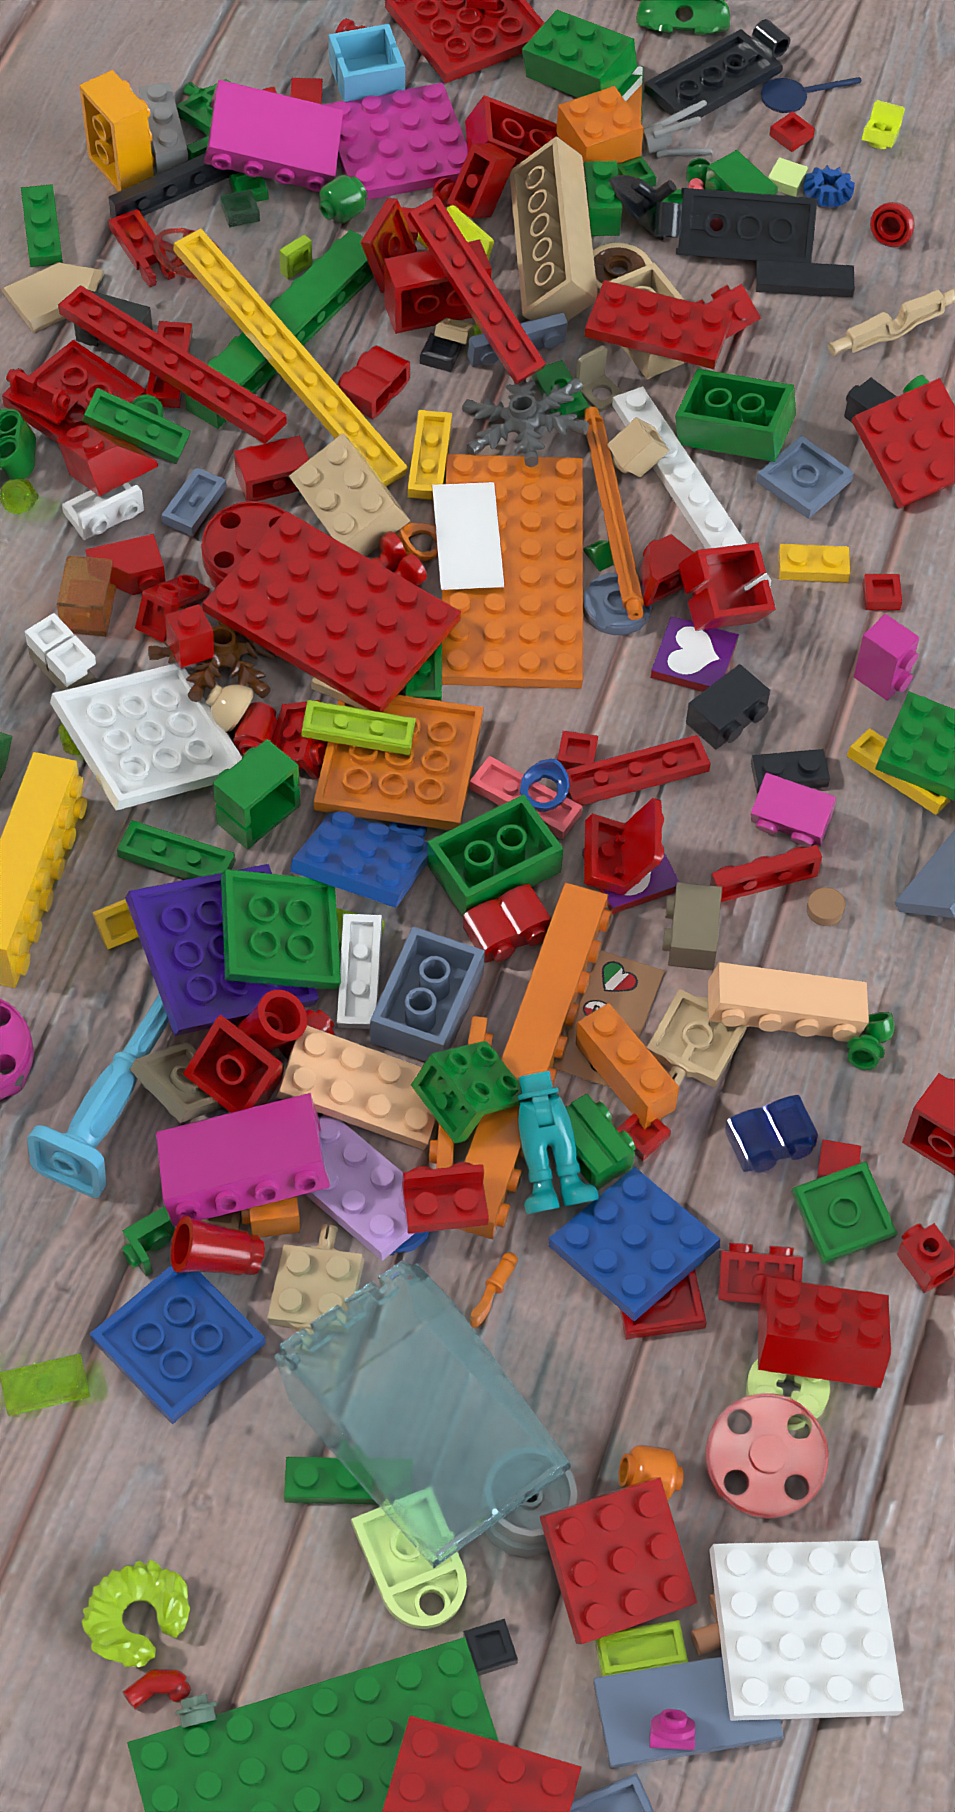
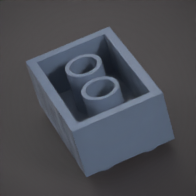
M413 926L370 1019V1043L425 1062L431 1053L451 1049L484 974L485 950Z

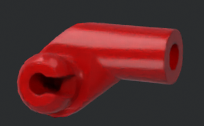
M153 1669L122 1693L132 1708L136 1710L155 1694L167 1693L170 1700L180 1702L190 1694L191 1687L185 1681L186 1675L180 1670Z

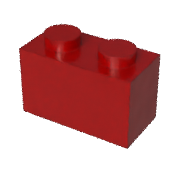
M472 143L447 203L451 206L454 205L470 218L492 217L517 158L492 143Z
M300 435L234 451L235 472L246 502L261 501L299 491L289 476L309 460Z

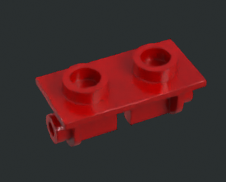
M20 368L16 370L10 369L7 373L6 380L10 382V387L3 393L2 398L57 425L61 423L78 403L77 400L67 396L65 390H58L44 382H39L36 378L25 374L24 370Z

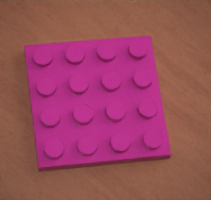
M443 82L398 90L392 94L367 96L364 99L323 104L343 110L338 160L344 175L349 177L355 176L364 185L368 196L365 200L433 188L435 183L442 178H449L456 183L468 154L467 143Z

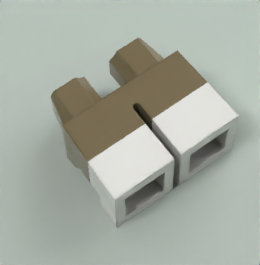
M55 613L24 631L30 658L61 691L98 681L88 670L96 664L95 655L76 635L74 636L73 632Z

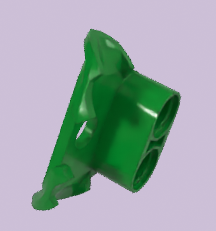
M641 0L637 10L636 21L642 27L663 33H672L673 30L695 31L696 35H705L727 31L730 27V11L724 0ZM683 7L690 9L693 13L691 20L687 22L678 20L675 15L678 9Z
M0 409V468L10 480L20 481L28 477L34 469L36 435L17 410Z

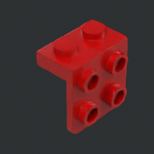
M650 799L626 823L593 813L585 820L584 884L625 895L632 887L640 883L649 872L660 865L664 857V846L662 845L664 815L662 814L661 800Z

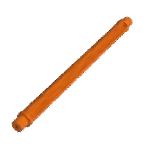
M589 407L584 411V421L589 422V430L586 437L589 449H591V460L601 507L604 511V521L615 572L618 575L621 600L624 609L627 610L628 618L630 620H638L644 614L642 608L644 600L639 578L636 575V564L611 451L607 445L609 442L604 419L600 416L597 407Z

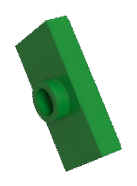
M563 360L547 364L544 369L532 375V379L535 381L542 396L543 393L549 396L556 384L561 389L573 379ZM581 391L570 394L574 397L573 401L559 404V409H550L552 414L561 412V416L576 414V419L584 417V411L589 408V405Z

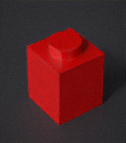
M200 604L165 615L167 644L180 668L214 658L213 629Z

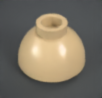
M216 684L205 703L211 706V713L215 723L226 732H230L240 721L254 694L253 690L247 686L237 684L222 688Z

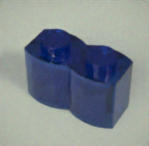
M800 1095L784 1097L764 1107L741 1112L727 1119L725 1128L727 1138L743 1172L753 1170L757 1173L765 1172L773 1168L779 1159L790 1157L792 1160L802 1159L813 1151L818 1139V1132Z

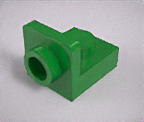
M165 1206L122 1230L126 1245L121 1250L132 1269L139 1266L145 1276L153 1273L150 1258L146 1252L150 1249L152 1251L159 1250L167 1245L175 1231Z

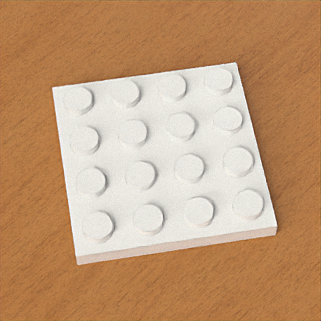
M178 663L52 693L50 704L115 810L213 785L216 777L223 770L232 768L242 760V756L226 731L215 723L211 708L205 703L204 697L199 702H193L188 698L187 694L194 683L186 680L190 675L184 667L180 668Z
M878 1541L713 1544L709 1551L730 1721L897 1716L904 1711Z

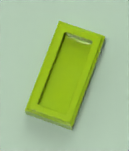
M679 1620L624 1629L594 1640L601 1677L688 1662Z

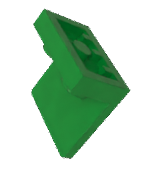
M486 1041L431 1053L411 1083V1087L455 1144L466 1141L485 1114L519 1106L520 1101H518L517 1096L522 1094L519 1080L511 1073L497 1052Z

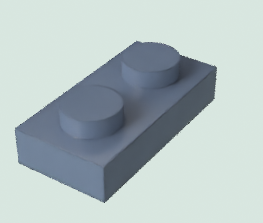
M196 467L161 514L162 524L193 536L227 489L226 479Z

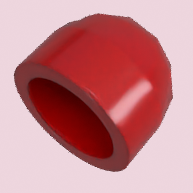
M449 178L439 179L433 188V198L438 196L444 207L451 206L447 202L455 183Z

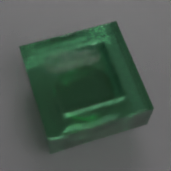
M251 189L220 196L221 207L229 228L260 221V211Z

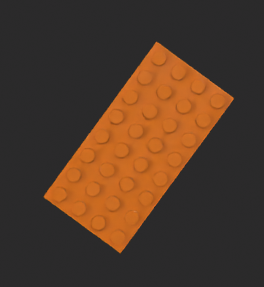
M447 454L446 484L494 482L504 587L442 590V601L461 611V620L442 641V685L582 689L583 458L538 457V464L534 467H528L525 464L524 456Z

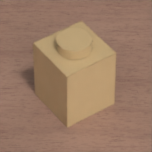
M637 417L607 444L614 455L612 458L614 465L621 472H630L640 478L670 451L656 428Z

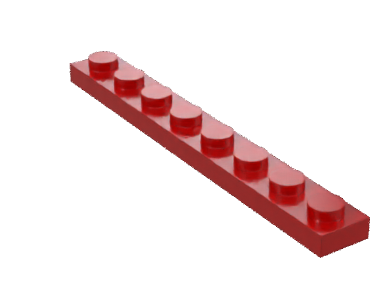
M80 285L58 304L60 315L260 442L266 444L287 424V414Z

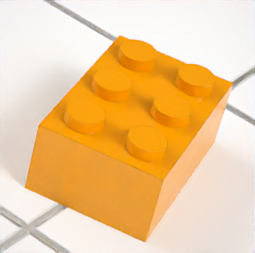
M113 70L80 84L79 89L88 158L118 192L153 177L155 158L151 151L153 136L149 129L148 118L150 117V110L147 103L143 99H139L132 92L129 83L126 80H121Z

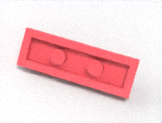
M489 756L470 780L469 789L501 806L521 796L520 786L524 774ZM539 782L533 783L528 790L530 797L540 803L552 801L557 795L556 791ZM566 797L564 802L554 810L547 812L537 811V813L553 835L563 840L582 815L583 806Z

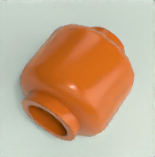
M637 1445L632 1448L630 1453H625L622 1456L618 1470V1482L621 1487H627L654 1477H661L668 1501L674 1491L681 1489L684 1478L683 1467L678 1466L676 1456L671 1450Z

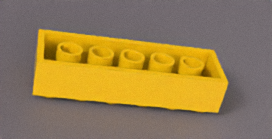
M33 752L0 838V985L16 988L20 975L25 976L29 969L31 945L39 941L42 931V922L40 920L43 912H48L51 908L54 896L52 888L55 880L62 878L65 867V859L63 857L66 849L71 850L76 838V828L74 827L77 819H83L86 812L87 798L83 797L82 794L84 779L79 776L77 761Z

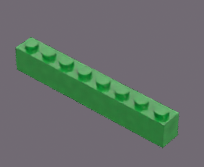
M351 229L342 238L336 239L331 248L321 258L315 259L311 267L301 277L295 278L290 287L280 297L274 298L269 306L303 346L374 278L360 243L363 236ZM244 332L239 336H235L228 344V347L218 356L213 357L207 364L253 394L277 372ZM185 394L186 410L217 429L227 421Z

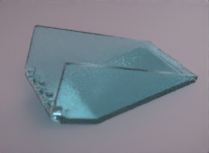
M400 1261L378 1277L382 1285L381 1288L371 1281L344 1300L349 1310L345 1312L340 1305H336L310 1323L314 1334L310 1335L305 1328L301 1329L279 1344L281 1351L274 1358L291 1405L430 1565L435 1568L564 1474L571 1466L566 1456L453 1300L417 1263L412 1266L410 1263L406 1264L404 1261Z

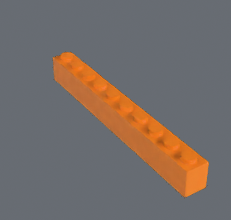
M564 883L501 1059L518 1080L520 1076L550 1071L554 1086L557 1069H553L556 1058L563 1059L569 1037L564 1036L567 1025L571 1027L575 1025L580 1005L575 1004L578 994L585 995L591 973L586 972L589 962L596 963L602 943L597 941L599 932H607L610 924L612 911L607 909L608 894ZM520 1105L485 1114L478 1123L465 1162L473 1165L483 1164L484 1166L483 1184L489 1222L486 1226L458 1228L459 1230L493 1240L497 1226L504 1228L511 1207L510 1204H506L509 1192L516 1193L523 1172V1170L518 1169L521 1157L525 1158L518 1124Z

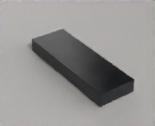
M757 260L755 292L853 298L855 290L854 265Z

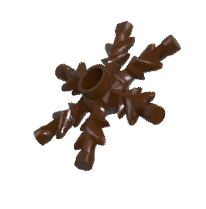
M182 606L178 610L185 609L186 607ZM219 621L220 626L212 628L214 658L205 660L204 664L193 667L198 672L186 678L188 682L194 683L187 694L188 698L193 702L201 701L206 687L211 690L215 687L216 681L214 677L221 679V674L217 669L223 670L228 667L232 668L231 678L238 675L239 685L246 686L249 684L260 698H265L270 693L271 688L259 679L266 677V675L259 670L252 669L253 663L240 661V656L248 654L252 658L258 659L257 654L274 659L276 657L275 654L250 639L245 643L238 641L236 635H240V633ZM167 640L164 641L167 647H148L149 660L170 657L168 660L169 664L177 662L167 644Z

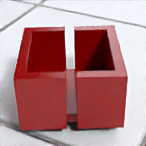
M759 543L700 549L678 564L685 593H692L693 595L688 600L695 631L756 623L776 610L768 579L760 581L747 591L744 589L745 586L766 573Z

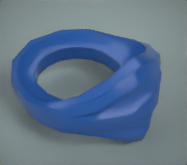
M541 760L531 766L523 775L520 795L524 794L536 811L547 812L554 810L566 799L570 788L569 776L558 760ZM542 778L551 779L557 783L556 797L546 803L536 802L530 797L528 792L531 785Z

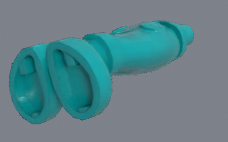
M550 1071L520 1076L519 1082L522 1094L517 1096L518 1101H520L518 1116L519 1134L523 1154L529 1169L530 1183L534 1182L532 1194L526 1198L524 1203L526 1214L560 1207L558 1196L551 1180L553 1175L549 1166L548 1145L552 1148L557 1167V1177L560 1178L563 1207L599 1199L597 1188L583 1183L577 1174L581 1170L579 1163H577L576 1141L572 1123L559 1094L556 1095L559 1092L558 1087L553 1088Z

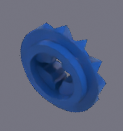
M826 165L823 170L815 167L812 173L806 174L803 190L808 198H818L817 205L837 207L847 203L852 198L855 183L851 181L850 173H842L840 167L833 170Z

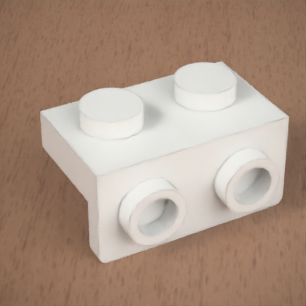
M128 482L100 497L90 490L62 504L63 513L83 540L101 534L108 528L124 520L132 519L144 511L142 490L138 485L131 487Z

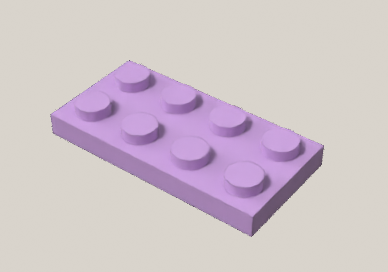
M323 1114L319 1118L321 1126L319 1136L330 1187L305 1195L383 1261L414 1234L407 1233L401 1191L403 1172L341 1120Z

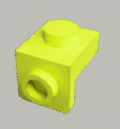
M876 100L873 104L870 120L864 127L861 140L868 141L871 147L877 149L892 148L899 136L905 108Z

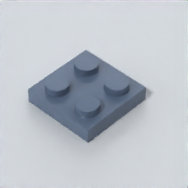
M801 435L778 455L776 462L771 461L758 472L756 482L809 519L852 481L854 472Z

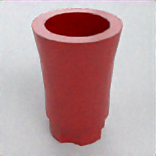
M272 990L263 995L256 1008L239 1023L237 1028L271 1053L281 1045L296 1040L303 1035L307 1027V1013L301 1001L292 993L285 990Z
M183 1216L175 1228L171 1243V1264L176 1273L212 1272L238 1276L242 1274L255 1275L261 1269V1263L265 1254L264 1241L260 1239V1236L249 1234L247 1231L209 1224L189 1216Z

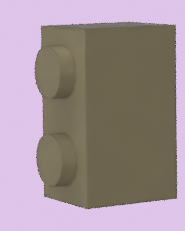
M677 882L675 896H667L665 918L672 919L671 928H664L662 950L669 951L668 966L713 971L717 953L722 887Z

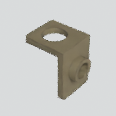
M604 345L578 359L576 378L582 383L583 389L580 391L585 400L592 407H597L599 412L612 406L614 396L623 394L605 375L607 348ZM597 388H605L612 395L608 399L600 400L595 398L592 392Z

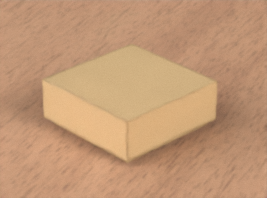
M446 317L436 324L434 336L467 344L470 337L475 335L476 326Z

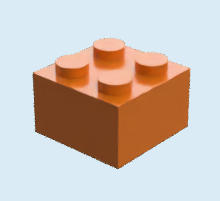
M615 86L558 105L557 135L563 142L582 155L583 163L588 161H617L618 164L641 156L644 127Z

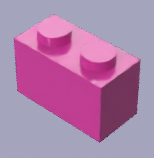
M884 614L863 635L854 678L887 701L897 691L903 692L913 678L911 669L919 656L916 650L920 637L887 614Z
M766 773L751 811V822L757 823L755 827L768 834L776 835L777 831L791 835L790 839L797 844L810 847L814 843L821 846L836 807V797Z

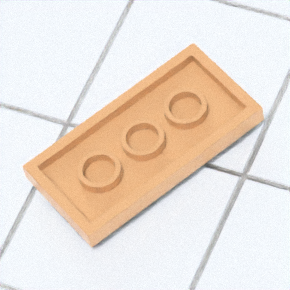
M310 1026L306 1027L301 1037L294 1040L278 1089L277 1098L284 1100L311 1093L317 1112L422 1150L428 1145L435 1122L433 1114L411 1087V1083L422 1067Z

